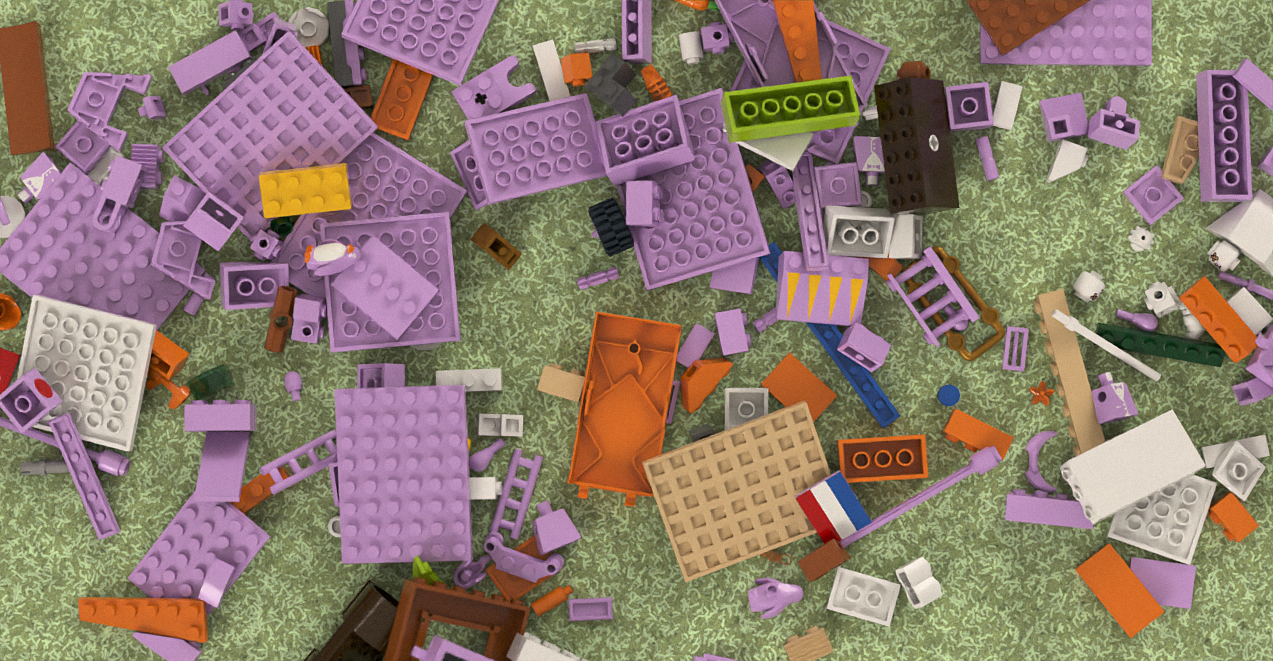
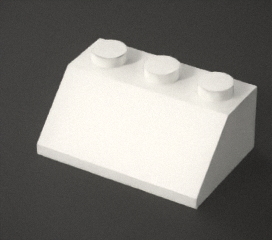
M826 205L823 231L827 255L888 258L895 217L887 209Z

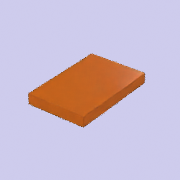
M790 352L760 384L764 388H768V392L785 407L806 401L813 422L837 397L829 387Z
M535 535L514 549L543 561L553 554L551 551L544 555H539ZM496 563L485 569L506 601H511V598L519 599L552 576L548 575L539 578L535 583L496 569Z

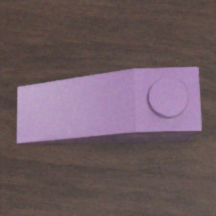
M141 631L134 632L132 635L166 661H197L204 651L200 648L201 644L196 641Z

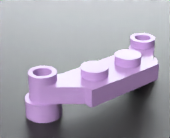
M491 532L485 538L484 550L490 554L496 563V569L536 583L539 578L554 575L564 565V558L558 553L549 555L547 560L543 561L504 547L502 545L503 536L498 532Z

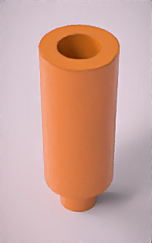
M570 585L563 589L559 586L532 602L531 606L536 615L540 617L568 600L567 596L573 593Z

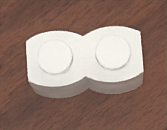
M923 557L916 558L896 570L898 580L904 587L907 597L915 609L924 607L942 596L941 585L932 576L931 566Z

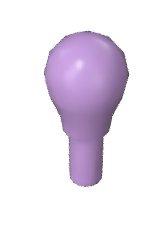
M1118 309L1116 314L1117 318L1129 321L1144 331L1152 332L1158 326L1157 318L1149 313L1132 314Z
M499 438L489 448L473 454L469 459L471 469L477 472L485 470L494 454L505 445V442Z

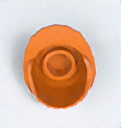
M0 293V331L13 329L20 322L21 310L12 297Z

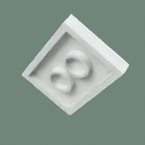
M837 567L826 609L890 626L901 584Z

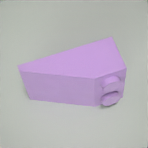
M244 261L219 263L221 306L225 310L273 307L278 286H289L288 263Z

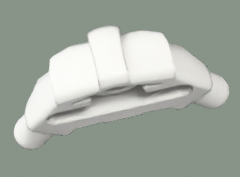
M1178 297L1175 298L1177 306L1182 310L1183 323L1186 326L1187 332L1185 334L1186 338L1198 340L1204 331L1207 330Z

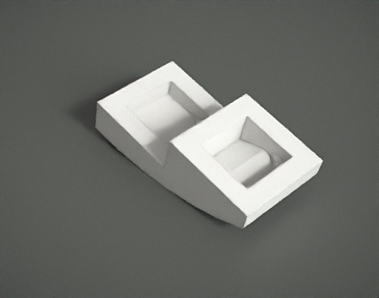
M1001 81L992 114L993 126L1008 130L1012 129L1022 86Z
M478 414L477 435L523 437V415Z

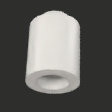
M700 32L680 34L679 41L682 61L687 62V65L700 63V59L704 58Z

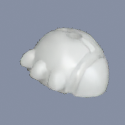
M1136 226L1135 230L1130 231L1132 235H1129L1128 239L1131 241L1130 245L1133 250L1141 252L1144 249H1151L1150 244H1154V240H1152L1155 237L1154 234L1139 226Z

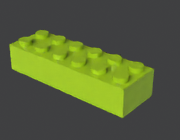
M852 76L724 92L721 100L729 143L856 126L860 117Z

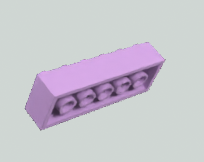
M1206 70L1196 74L1201 202H1243L1252 199L1248 90L1233 77L1236 70Z

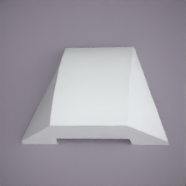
M1259 189L1252 194L1251 200L1241 202L1205 229L1222 241L1227 240L1241 253L1257 263L1258 267L1273 277V198Z

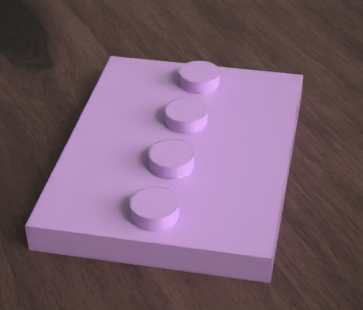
M372 235L360 249V260L343 270L331 285L394 338L399 340L440 290Z

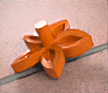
M1044 381L1039 384L1038 388H1029L1030 392L1035 395L1032 399V404H1036L1041 400L1044 405L1049 406L1048 396H1051L1055 392L1054 390L1046 389Z

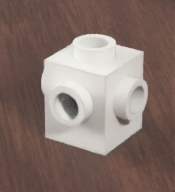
M1165 282L1153 283L1145 291L1147 298L1144 301L1148 309H1153L1158 318L1179 309L1174 300L1177 298L1173 287H1168Z

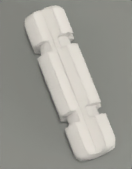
M614 38L607 39V41L602 39L586 41L587 43H575L576 54L605 52L607 49L608 51H614L617 48Z

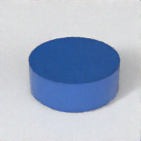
M945 385L938 391V400L944 406H953L960 399V392L954 385Z

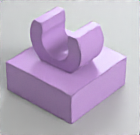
M147 96L143 98L145 106L138 108L140 117L145 115L146 117L149 116V119L167 117L160 96Z

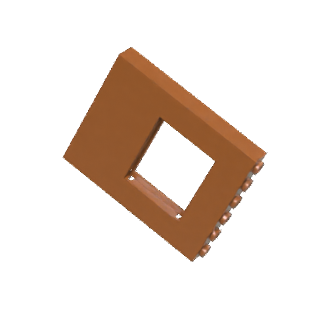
M414 577L413 580L405 579L384 661H419L420 659L410 654L414 645L421 649L423 648L430 620L489 632L483 656L495 661H512L506 655L516 634L524 635L530 607L523 605V600L511 598V601H506L504 596L492 594V597L485 596V592L474 589L472 593L466 592V588L453 585V589L446 588L447 584L434 581L433 584H428L426 579Z

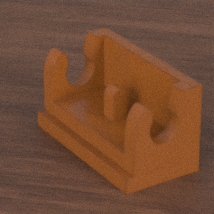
M832 539L799 560L798 563L809 582H812L845 563L851 557L839 540L835 541V539Z

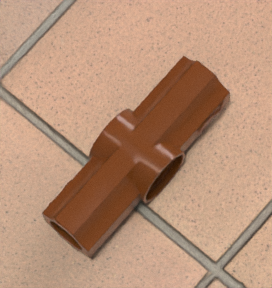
M283 285L278 286L274 306L269 314L270 323L264 345L266 350L276 353L283 352L288 329L292 325L291 316L297 295V290ZM285 316L282 322H276L278 317Z

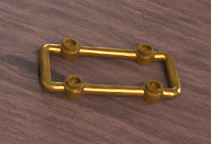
M933 246L931 248L942 260V264L949 274L955 277L982 312V322L992 325L997 332L971 353L965 348V339L961 334L954 333L952 329L944 333L948 338V348L958 351L966 361H974L1004 338L1005 329L998 320V311L986 305L959 270V260L954 256H949L942 247ZM922 259L912 261L902 270V273ZM912 277L905 281V284L908 286V295L923 285L920 282H915ZM925 294L917 299L925 309L932 305ZM938 311L931 316L938 326L945 322Z

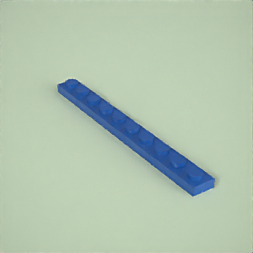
M772 242L768 245L771 254L759 257V259L777 283L778 258L782 251L775 242ZM805 322L881 428H885L900 417V414L868 370L837 350L843 337L837 327L830 324Z

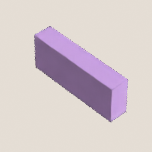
M235 30L168 68L182 94L187 95L242 65L248 59L253 58L240 34Z

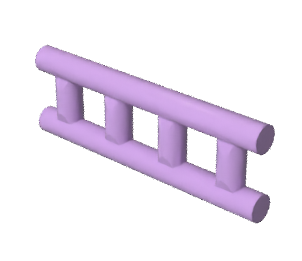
M332 430L260 467L261 474L266 475L270 473L275 482V485L270 487L271 492L276 494L328 467L329 463L337 462V448L332 441L336 438V431ZM325 444L330 456L320 461L314 449ZM307 454L312 465L301 470L296 458ZM288 463L294 475L283 480L277 468Z
M514 449L503 484L502 495L499 497L489 531L498 532L499 527L512 531L510 538L518 540L543 457L535 455L532 461L521 457L522 450ZM518 465L531 469L527 481L515 478ZM512 486L524 489L521 502L508 498ZM505 507L518 510L514 523L502 519Z

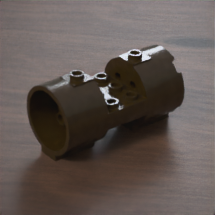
M368 580L342 612L344 622L320 651L313 648L304 661H383L399 601L382 587Z

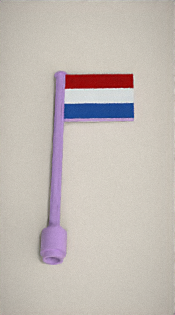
M994 445L990 448L987 446L970 456L972 461L968 462L969 464L872 521L840 470L797 494L795 499L824 544L835 539V541L839 540L846 547L970 474L979 472L982 475L998 466L1002 458Z

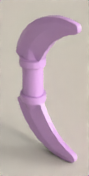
M1044 431L1036 434L1030 439L1025 448L1029 455V467L1025 475L1036 489L1044 492H1056L1057 489L1045 482L1040 475L1038 455L1043 444L1051 437L1057 435L1055 431Z

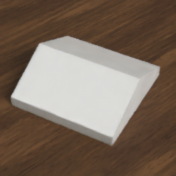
M725 388V430L768 414V388Z
M1233 441L1217 457L1212 475L1237 498L1245 502L1266 467L1240 443Z

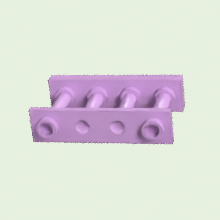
M928 246L922 251L925 254L922 256V260L896 278L889 273L887 275L889 280L886 283L893 292L898 291L926 332L923 336L928 344L934 343L938 347L940 344L936 338L964 319L965 321L969 319L973 323L980 317L931 246ZM933 266L937 272L934 274L935 277L906 296L899 285L925 267ZM945 283L949 289L946 292L947 295L921 313H918L912 302L937 285ZM957 301L961 306V309L958 310L959 313L933 331H930L924 320L949 303Z

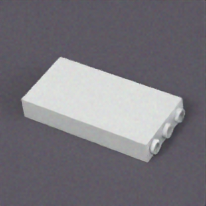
M1172 409L1068 460L1060 469L1063 478L1071 486L1074 497L1082 505L1086 518L1094 525L1197 473L1206 465Z

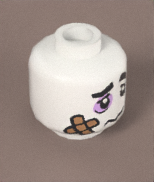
M1227 240L1217 241L1207 253L1210 255L1208 261L1222 272L1228 269L1233 271L1240 262L1238 259L1240 251Z
M1093 270L1091 273L1083 271L1073 284L1074 295L1087 303L1089 301H1096L1105 289V284L1101 281L1103 276Z

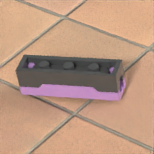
M354 0L327 2L335 80L342 88L363 86V81H367L366 69L362 68L361 60H365L364 48L341 37L355 2Z

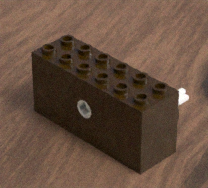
M908 77L875 85L876 106L865 108L863 116H866L867 121L878 118L890 214L926 215L960 208L943 80Z

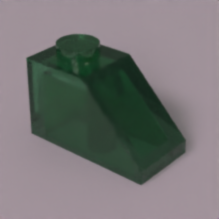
M226 364L205 371L188 381L195 400H201L236 385Z

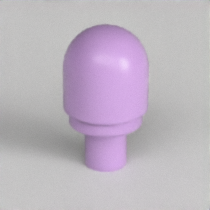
M950 304L942 309L948 315L947 320L959 313L958 309L954 310ZM964 319L952 328L959 332L964 331L968 327V320L965 321Z
M290 371L285 375L284 383L287 393H291L292 401L295 402L301 400L299 391L302 390L303 385L300 374Z

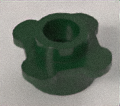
M282 216L271 220L270 225L275 228V233L280 236H286L292 232L295 223L291 222L290 216Z

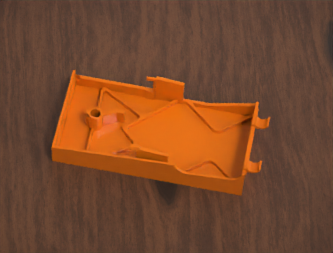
M596 311L572 462L567 483L579 485L578 498L587 499L589 487L626 493L625 505L632 507L635 505L636 495L654 497L642 461L662 454L682 325Z

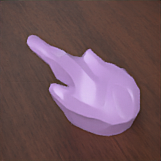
M490 554L481 556L477 562H472L471 560L461 563L453 572L454 583L464 588H469L479 583L486 576V572H481L486 563L492 559Z

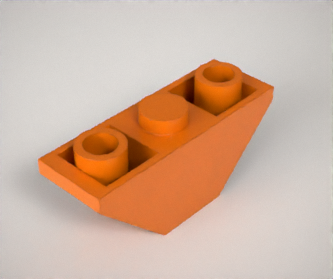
M724 357L695 360L681 376L682 407L691 414L697 411L702 406L703 400L715 391L719 381L729 374L730 368L734 364Z

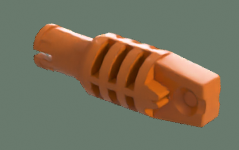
M651 64L640 70L646 88L654 102L673 95L663 77L660 76Z

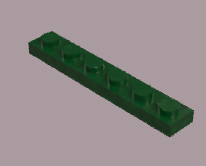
M1099 322L1095 334L1121 350L1221 367L1226 353L1217 343Z

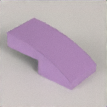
M272 12L258 23H253L239 33L249 53L266 43L274 19H280L276 12Z
M215 558L198 598L218 608L222 603L225 590L231 582L235 567Z

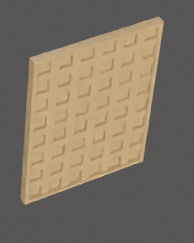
M806 401L642 461L685 582L817 533L795 499V496L831 475Z

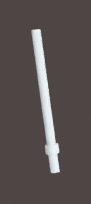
M1057 309L1052 312L1051 316L1063 323L1065 328L1070 331H1076L1157 382L1160 379V373L1079 324V320L1076 318L1068 317Z

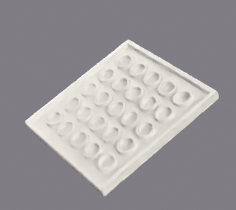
M33 295L17 380L36 368L63 401L33 427L52 432L48 421L70 412L82 440L128 452L132 451L157 325L40 295Z

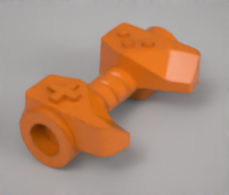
M149 367L147 374L150 379L146 382V387L151 390L162 384L172 392L173 395L168 404L169 408L177 409L190 397L191 391L187 386L178 387L171 380L166 379Z

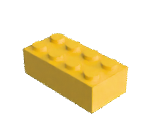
M347 163L267 171L259 174L264 218L352 208Z

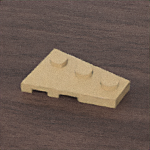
M1177 116L1160 178L1182 184L1199 157L1198 122Z

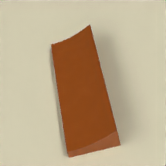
M33 21L17 26L0 28V64L11 155L55 150L41 25Z

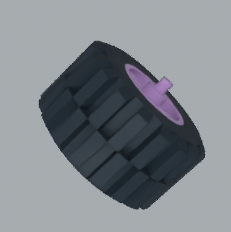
M613 197L588 208L589 216L595 228L591 236L592 238L595 236L599 237L609 257L634 247L632 234L628 225H626V217L623 216L617 201Z

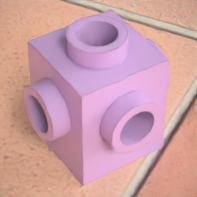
M230 0L218 5L219 26L231 27L233 31H242L244 27L253 24L252 3H246L243 0Z
M713 22L709 24V27L701 28L704 53L713 51V54H722L726 52V49H729V43L733 42L730 30H727V24L722 25L721 22Z
M270 229L267 232L260 230L259 233L256 232L250 242L252 244L250 249L255 251L254 256L263 261L266 258L272 260L274 257L278 258L283 250L281 246L283 242L278 240L280 235Z

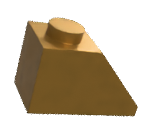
M485 223L480 226L470 239L507 270H510L522 255L521 252Z

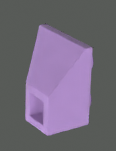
M1082 93L1039 101L1048 143L1088 135L1089 125Z

